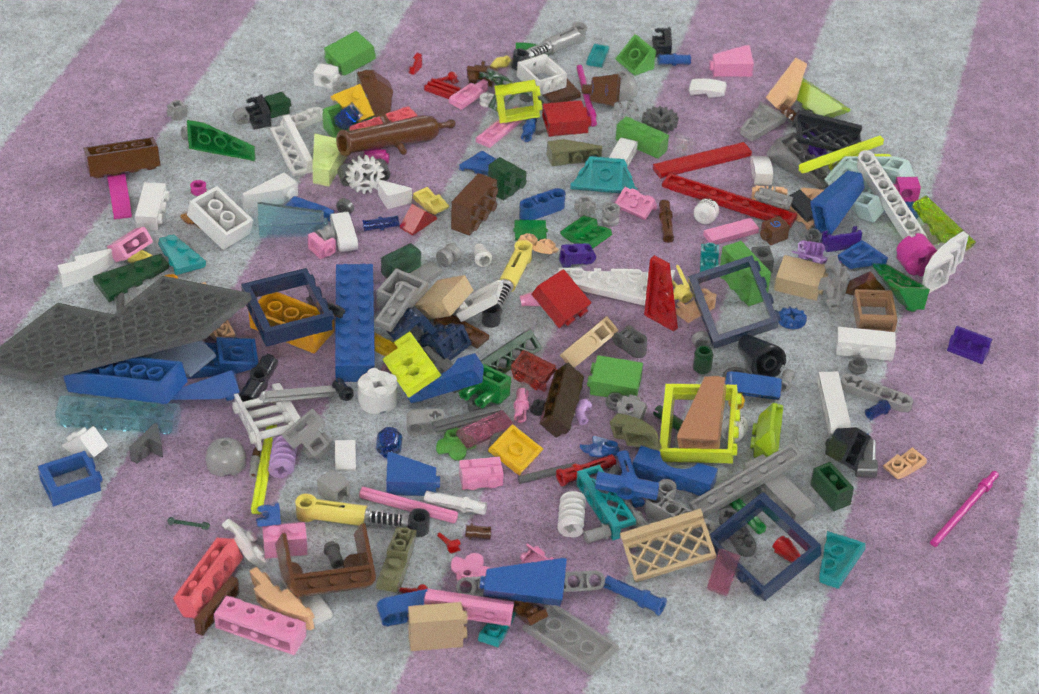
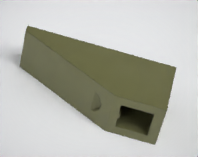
M567 139L547 141V157L551 166L584 163L590 156L602 157L601 145Z

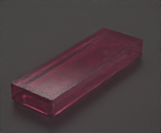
M501 410L457 430L456 435L465 447L469 449L491 439L494 433L505 432L512 424H515Z

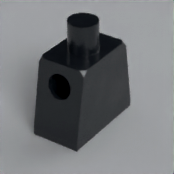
M857 427L837 428L832 438H828L825 442V454L855 471L871 436Z

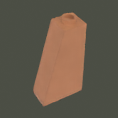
M704 377L677 434L679 448L720 449L726 397L725 377Z

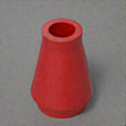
M784 535L779 537L772 545V548L775 550L774 553L790 563L801 556L790 538H786Z

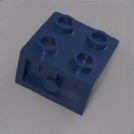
M413 306L405 311L392 332L387 330L386 332L396 341L416 325L423 333L428 332L431 336L437 330Z
M454 323L448 325L437 324L434 326L437 331L432 336L426 333L421 335L417 341L421 347H435L437 353L443 359L448 358L450 361L472 345L464 325H455Z

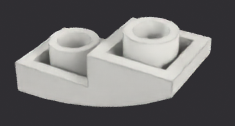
M692 79L689 92L691 95L707 93L708 98L724 96L727 84L726 82L714 79Z

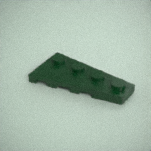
M160 253L94 275L93 282L110 303L120 293L126 294L129 288L133 286L138 287L143 284L144 280L152 279L169 269V263Z

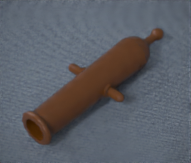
M381 114L380 119L383 124L351 131L340 130L337 133L336 144L339 152L347 157L355 152L389 147L398 148L400 154L405 155L407 150L404 145L431 141L438 136L440 129H452L456 123L453 119H448L446 122H438L436 118L428 115L392 122L389 121L385 114Z

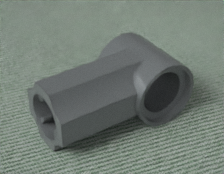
M870 438L855 470L856 477H877L876 440Z

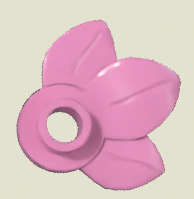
M471 553L465 559L455 556L451 561V570L457 574V581L464 577L485 576L486 569L490 567L483 566L484 560L479 553ZM463 581L460 584L463 587H471V584L467 581Z

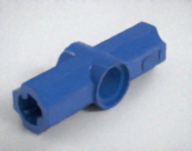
M598 472L595 489L615 492L618 497L625 500L632 499L634 496L657 500L660 483L638 479L631 472H624L621 475Z

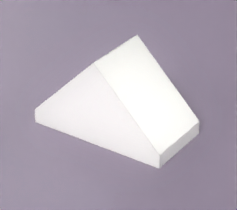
M379 180L378 196L386 208L391 209L410 204L412 202V188Z
M335 440V471H356L355 440Z

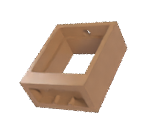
M855 289L852 305L857 329L895 332L898 319L892 291ZM861 307H885L886 315L862 314Z

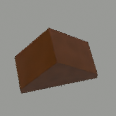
M869 271L850 280L846 294L854 296L855 289L885 290V288Z

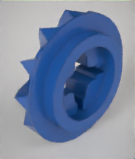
M789 306L788 309L782 308L781 311H778L781 319L778 320V323L785 328L800 329L807 322V315L804 314L803 310H798L797 307L794 309Z

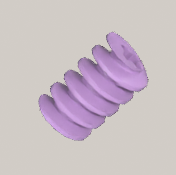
M282 435L273 438L268 471L275 478H285L293 473L295 468L297 447L293 449Z

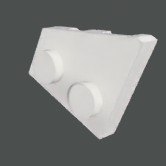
M230 519L222 523L225 529L235 534L234 540L248 561L259 568L267 564L263 557L265 553L257 545V537L251 530L246 531Z

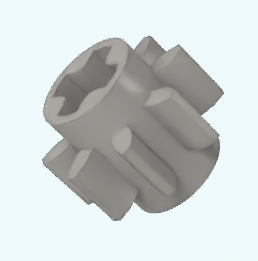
M174 100L170 105H167V117L171 116L172 120L180 121L187 117L188 107L183 105L182 101Z
M582 196L579 198V201H575L574 212H578L579 217L583 215L591 217V214H595L596 202H592L591 197Z

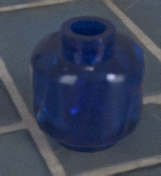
M394 427L383 428L376 437V451L384 458H387L388 452L401 453L402 434Z

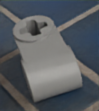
M437 408L409 411L407 413V432L412 436L443 433V431L438 433L433 431L432 422L444 419V412Z

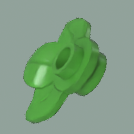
M459 428L447 430L444 438L438 440L436 444L438 454L448 453L452 459L457 461L465 458L466 449L476 448L474 439L464 436Z

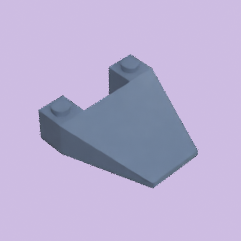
M201 340L139 357L180 361L183 364L186 377H191L213 360L216 355Z

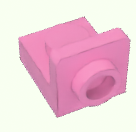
M312 232L308 234V249L318 258L323 259L336 252V240L331 238L324 241L323 238Z

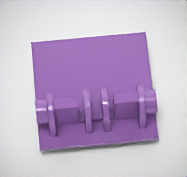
M802 240L798 243L797 251H792V253L799 254L798 258L811 259L812 262L826 264L828 258L823 256L825 246L820 242Z

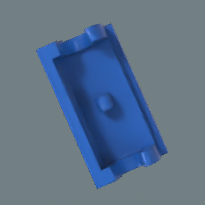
M277 501L273 502V504L261 505L257 508L259 512H263L262 515L264 516L256 519L257 527L281 524L280 507Z

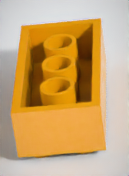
M279 292L264 295L258 300L270 327L320 315L317 307ZM249 313L250 328L257 330ZM332 320V330L287 341L286 343L315 354L335 332L334 320Z

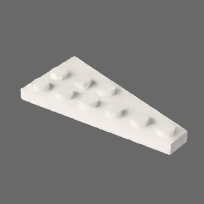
M559 268L558 270L559 272L564 269L584 292L645 306L648 272H642L640 269L601 271V268H594V271H584L582 268ZM671 270V277L673 281L675 276V270Z

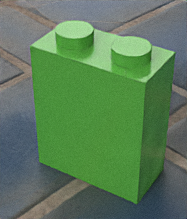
M357 30L324 48V59L327 64L338 67V72L343 76L376 59L374 46Z
M597 355L596 363L592 362L590 374L592 376L589 375L587 387H590V395L608 397L611 393H619L627 397L629 395L637 396L642 378L643 363Z

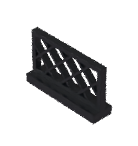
M798 110L792 122L793 127H796L798 143L829 151H837L862 142L860 136L862 125L802 110Z

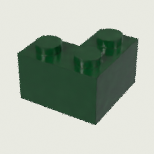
M501 157L488 165V177L497 180L498 193L496 197L504 201L508 197L513 196L519 189L524 188L527 183V171Z

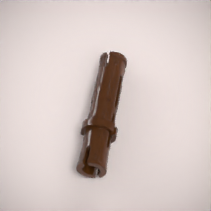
M661 200L659 202V219L662 224L663 241L671 243L674 241L673 213L670 210V202L668 200Z

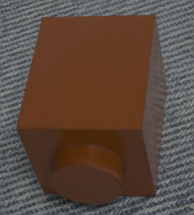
M780 216L762 222L760 236L770 245L788 239L790 225Z

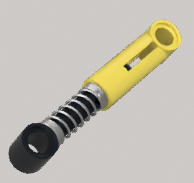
M519 240L515 243L514 252L499 279L503 283V288L498 303L482 311V324L488 328L499 326L502 310L509 295L515 290L527 264L532 261V243L529 241Z
M301 494L295 500L296 517L301 522L319 520L360 526L361 523L368 525L376 523L377 526L381 524L383 527L386 524L388 527L393 525L394 528L398 526L400 528L406 527L417 530L416 537L426 536L430 531V514L422 508L414 509L410 514L403 513V515H400V512L394 514V511L393 514L389 513V511L383 513V510L377 512V509L375 512L366 505L320 500L311 494Z

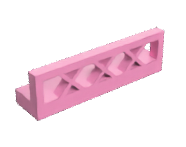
M428 589L426 592L424 605L461 602L463 611H467L468 620L506 626L511 625L513 601Z

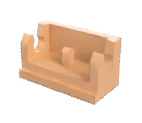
M706 288L701 289L702 293L705 294L704 298L709 311L714 309L717 294L710 292ZM695 300L686 305L683 302L677 303V306L680 308H676V314L687 323L701 316Z

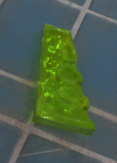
M927 195L914 202L912 207L923 223L928 224L932 236L935 235L939 243L945 244L951 238L964 231ZM968 236L965 251L976 243L970 236Z

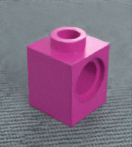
M897 177L893 185L904 202H918L921 190L918 177Z

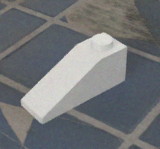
M282 173L243 193V208L248 209L285 203L294 196H298V182L286 173Z

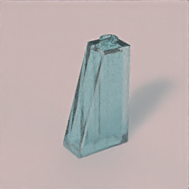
M258 202L259 239L308 236V234L318 229L322 230L324 226L328 225V218H324V212L321 210Z

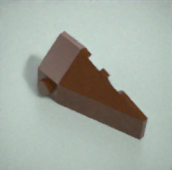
M374 70L357 72V85L361 84L364 93L367 95V100L374 113L372 117H378L381 114L391 112L393 89L390 82Z

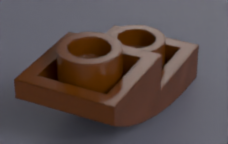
M513 600V612L516 613V616L529 626L549 616L546 608L538 606L536 603Z

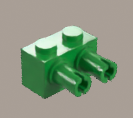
M483 364L482 383L463 388L459 391L460 398L465 401L469 400L474 394L478 395L475 399V404L478 407L481 406L482 409L490 402L500 405L510 396L511 388L510 376Z

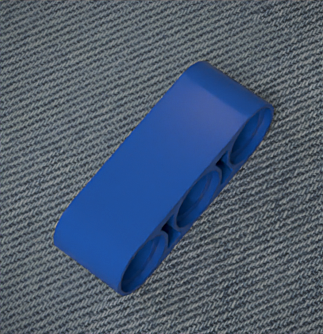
M554 188L521 200L519 208L520 220H536L562 211L565 208L566 192L563 189Z
M727 372L726 385H737L738 393H741L743 396L779 400L782 379L741 372Z
M428 589L379 600L376 607L382 625L388 627L407 623L408 606L424 605Z

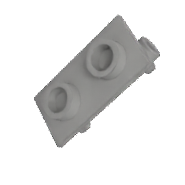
M760 187L759 192L756 191L754 196L756 201L789 211L793 197Z

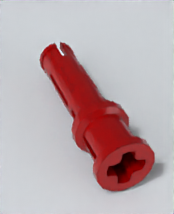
M610 454L582 465L575 463L569 468L557 469V481L564 487L569 482L577 481V471L600 465L605 470L616 465V459Z

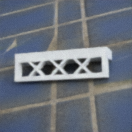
M290 115L283 116V125L270 128L272 137L293 177L312 173L313 159ZM282 131L286 133L284 136L276 134ZM283 143H289L291 146L289 148L285 147ZM289 154L297 155L296 159L288 157ZM298 165L303 167V169L295 171L294 167Z

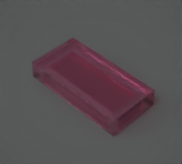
M719 549L707 590L728 596L741 555Z

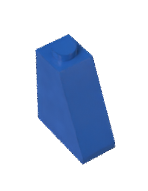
M388 452L386 493L400 496H425L426 491L436 493V488H440V476H436V467Z

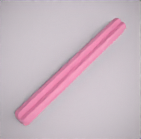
M362 487L359 493L361 499L409 512L417 508L425 509L429 512L431 518L456 523L458 519L457 511L368 487Z

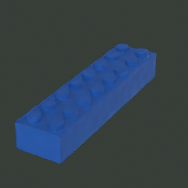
M336 264V305L346 311L343 314V318L336 317V381L338 382L337 378H341L344 382H358L360 377L367 373L369 369L375 368L373 264Z

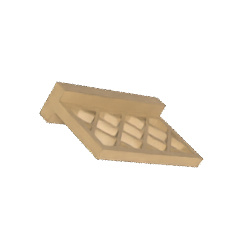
M701 508L620 533L635 582L717 558ZM702 527L703 533L700 538L690 535L693 529ZM680 534L684 536L679 545L670 541L673 535ZM687 539L697 542L693 550L683 547ZM659 540L663 542L659 551L650 547L653 541ZM701 544L710 550V553L700 555L696 552ZM667 545L676 548L672 557L663 553ZM637 546L643 548L639 557L632 555L629 549ZM647 551L656 554L652 563L643 560ZM680 551L690 554L685 561H679L676 557ZM660 557L669 560L666 567L656 566ZM640 563L649 567L646 573L637 575L636 569Z

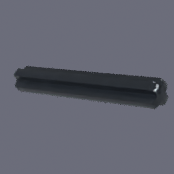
M309 294V296L306 297V300L311 304L315 305L312 297ZM327 300L328 309L333 311L334 316L343 318V314L346 313L345 309Z

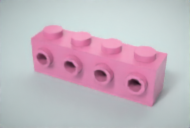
M227 595L214 613L215 628L292 655L296 654L306 638L305 622Z

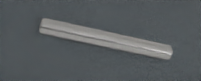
M330 385L262 391L259 399L263 403L326 398L333 397L336 389Z

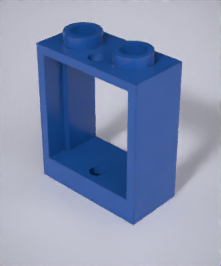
M86 451L37 466L39 479L53 507L101 491L100 483L103 482L101 473L95 470V462L92 457H88ZM84 467L89 474V477L57 487L53 479L54 477Z

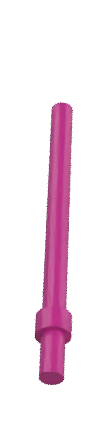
M577 65L576 69L582 89V85L587 84L583 66ZM583 94L587 115L591 118V126L595 127L597 125L596 111L593 109L590 95Z
M992 471L987 478H983L980 481L978 488L930 541L932 546L937 547L977 500L992 488V483L999 477L998 472Z

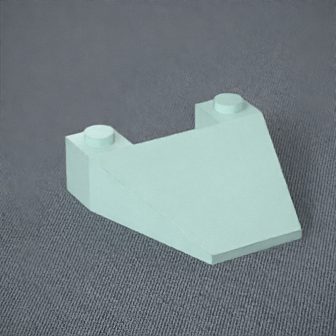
M844 156L824 179L825 183L830 186L846 171L860 173L857 168L858 156ZM875 156L893 184H895L897 177L915 176L909 160L892 156ZM863 178L865 189L855 201L851 210L859 218L874 223L884 210L879 197L874 195Z

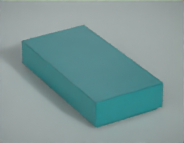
M594 44L587 58L586 65L602 68L610 46Z

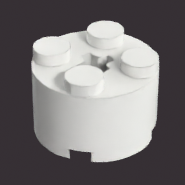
M371 368L358 380V402L360 407L371 414H380V412H389L394 409L397 404L396 376L385 371H379L376 368Z

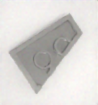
M761 102L759 108L754 110L752 117L748 118L741 127L740 134L753 142L785 123L786 116Z

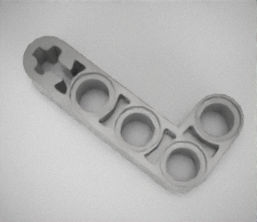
M669 479L658 482L660 484L657 500L645 499V514L657 522L692 511L675 501L676 484ZM704 518L710 534L715 530V526ZM702 527L693 529L690 535L700 538L703 533ZM687 539V540L691 541L692 543L697 544V542H695V541H693V540H691V539Z

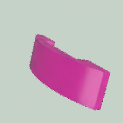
M121 172L122 174L120 175L107 174L114 220L132 217L124 172Z

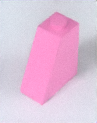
M750 45L713 54L712 61L709 62V70L713 72V77H752L754 62Z

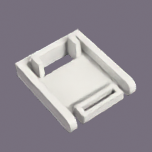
M496 280L471 293L458 308L456 315L462 322L496 305L503 288L502 281Z

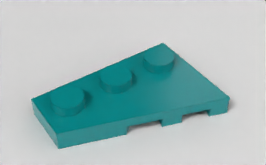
M172 234L159 238L158 245L164 256L168 257V263L170 266H173L175 275L206 267L207 261L176 235Z
M827 531L819 583L839 589L865 551L866 543Z

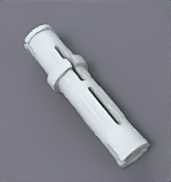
M426 491L424 496V503L461 510L462 513L472 512L485 515L487 510V502L471 500L469 497L461 498Z

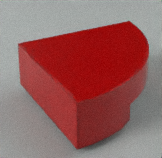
M420 53L414 55L413 59L415 60L413 66L409 67V74L415 75L422 68V54Z

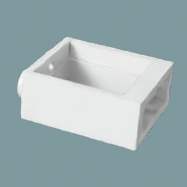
M546 54L520 61L517 65V77L521 81L535 80L536 86L540 87L541 95L566 87L567 73ZM545 72L549 76L539 80L535 75Z

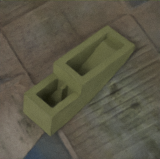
M619 413L609 422L614 438L625 440L627 446H644L654 450H661L662 447L657 431L648 423Z

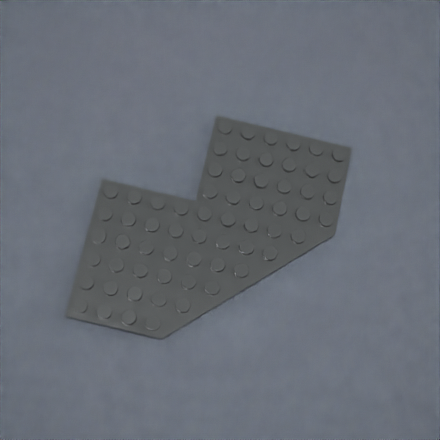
M162 276L115 314L56 303L0 346V374L39 383L201 341L221 327L224 322L233 317L241 308L245 307L252 300L251 294Z

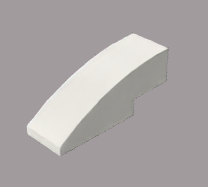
M750 156L754 185H772L773 169L770 158L768 156Z
M106 249L74 256V262L58 265L59 278L64 288L92 278L94 275L102 273L113 265L112 250Z

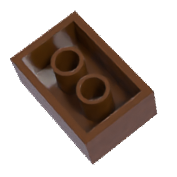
M478 173L451 201L452 230L470 236L474 231L478 230L483 221L487 220L488 215L496 210L498 204L496 202V195L498 193L496 179Z

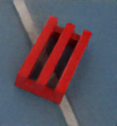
M431 78L427 85H424V91L449 99V97L461 90L460 87L435 78Z

